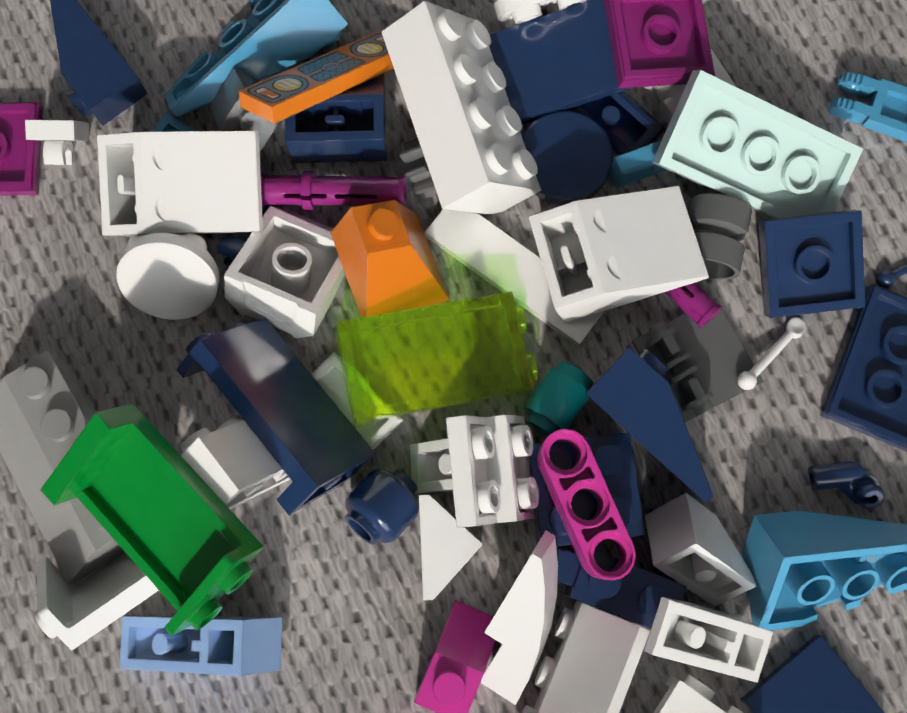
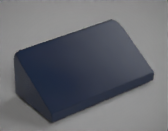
M626 91L570 108L571 111L582 113L595 120L605 130L612 144V149L619 155L650 145L666 129Z

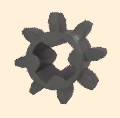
M418 138L403 143L404 151L400 153L399 158L394 160L396 177H400V175L405 176L407 193L413 191L414 195L420 194L422 200L437 195Z

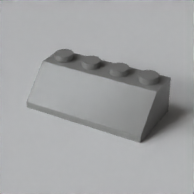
M46 351L7 374L0 381V453L69 584H74L125 551L78 498L54 506L40 490L96 413L95 408L70 365L50 351Z

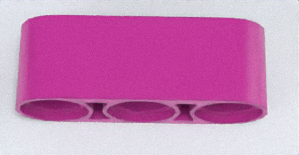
M557 430L550 434L538 449L537 463L542 477L586 573L594 578L603 580L621 579L631 571L635 563L636 553L632 540L587 441L574 430ZM561 442L572 447L576 455V461L572 469L563 470L553 465L549 456L551 445ZM577 491H587L596 499L597 512L590 520H583L577 517L572 510V497ZM602 540L611 541L619 551V561L609 571L601 569L594 559L595 547Z

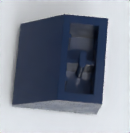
M385 73L286 118L285 142L293 163L387 161Z

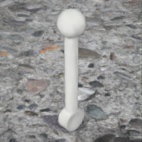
M796 317L790 319L785 327L786 332L752 369L739 374L737 382L740 388L744 390L753 389L757 384V377L793 338H799L804 334L806 324L802 319Z

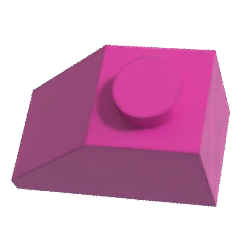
M455 600L416 692L414 703L436 713L469 712L495 639L484 633L493 616Z

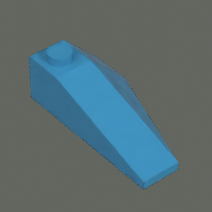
M248 0L254 6L251 15L246 20L242 19L236 23L230 21L222 29L221 33L223 35L218 42L221 49L215 55L212 51L202 53L165 94L169 109L176 117H179L212 102L233 67L258 81L315 55L320 49L326 50L339 40L342 34L341 30L348 23L329 0Z
M807 511L754 515L742 551L743 560L754 576L757 586L748 591L752 624L767 630L802 627L818 621V614L814 608L841 599L843 607L847 611L861 606V598L871 593L877 586L883 585L891 594L907 589V524Z

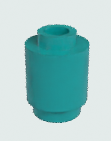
M560 361L556 369L550 368L524 406L525 411L530 415L527 423L547 437L557 430L569 429L590 398L586 393L593 384L591 378L577 367L564 361Z

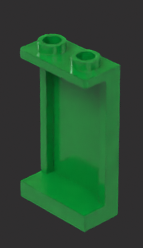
M133 403L96 412L40 489L54 506L74 498L80 500L177 610L176 614L164 627L171 636L176 635L191 625L196 631L207 625L223 608L218 602L223 594L232 593L252 575L254 570L249 564L264 547Z

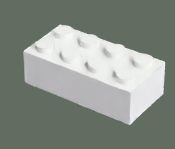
M423 1L383 30L382 35L442 209L494 215L541 191L536 177L538 172L537 164L530 152L526 150L520 133L522 129L521 120L516 111L510 106L504 89L506 87V79L501 69L494 62L489 48L491 39L485 26L478 20Z

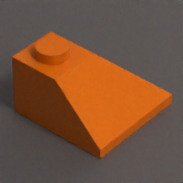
M391 200L351 207L330 232L362 322L431 307L450 300L418 214L398 201Z

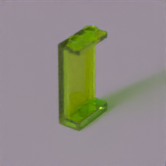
M512 291L336 322L335 336L353 426L355 428L370 426L378 419L514 393L516 397L526 395L534 387L533 381L537 380L538 371L533 353L526 352L522 334H525L527 331L526 317L522 306H515Z

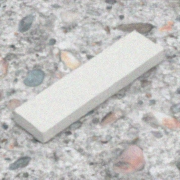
M443 209L425 231V235L429 240L577 347H579L604 313L603 311L565 323L554 308L540 257L478 213Z

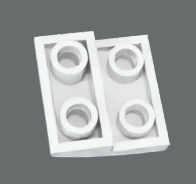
M464 415L446 418L457 528L535 519L534 508L538 506L539 491L536 480L530 475L529 456L533 452V437L529 426L525 425L524 416L499 415L479 417Z

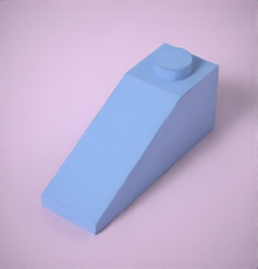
M122 616L119 669L232 676L281 671L282 617L215 616L200 630L196 631L191 625L176 635L171 636L164 627L173 616Z

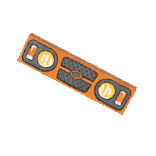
M383 30L239 90L240 107L275 124L394 69L382 35Z

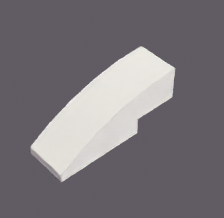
M547 530L544 532L484 632L500 642L501 645L486 669L481 683L514 705H516L543 652L553 621L557 599L558 560L555 535Z

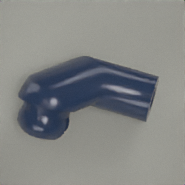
M854 461L810 466L808 468L811 489L813 491L838 488L854 503L865 509H875L884 501L885 494L880 482Z

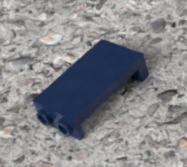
M266 318L248 324L240 321L231 325L224 332L214 335L211 332H205L192 340L186 347L188 355L176 369L181 377L185 378L205 371L293 481L276 499L289 516L344 484L376 454Z

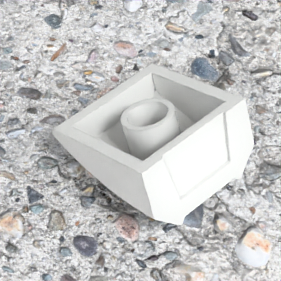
M269 206L262 217L263 231L251 233L224 274L225 299L242 316L247 315L257 320L266 318L273 327L291 334L294 338L314 336L345 275L330 233L334 228L296 212Z

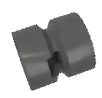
M699 194L692 197L689 201L687 212L708 276L718 280L737 278L740 275L745 251L744 245L739 241L744 240L745 234L749 231L752 215L751 206L745 201L723 194Z

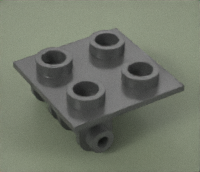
M723 309L701 329L684 313L669 322L665 320L649 329V332L632 340L638 354L646 348L668 368V372L663 378L671 386L684 422L747 391L739 387L737 379L742 372L750 371L754 363ZM760 375L757 377L756 385L764 382Z

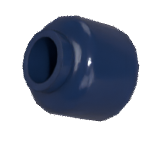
M380 468L374 469L366 475L345 499L348 511L345 516L347 524L359 537L372 545L377 541L383 543L395 541L419 514V502L414 494L418 490L417 485L401 470L396 469L391 473Z

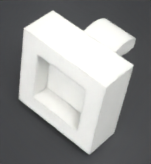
M25 120L26 140L45 141L43 147L45 164L72 165L74 150L72 141L88 142L89 123L74 120Z

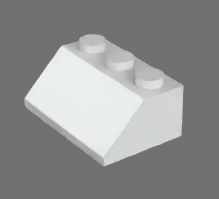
M576 601L573 610L565 607L554 632V636L561 639L554 659L548 656L544 657L535 679L534 685L542 688L534 708L526 705L522 713H619L650 631L582 602Z

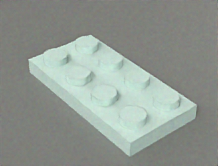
M693 70L652 163L720 194L745 201L751 208L770 217L784 218L834 212L863 148L702 70Z

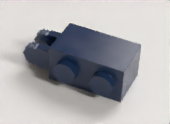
M556 548L558 560L557 582L567 585L564 593L566 597L649 630L652 629L662 597L682 601L687 587L685 585L637 566H633L631 571L621 579L603 580L594 578L586 573L577 554ZM594 550L595 562L604 571H609L617 565L619 559Z

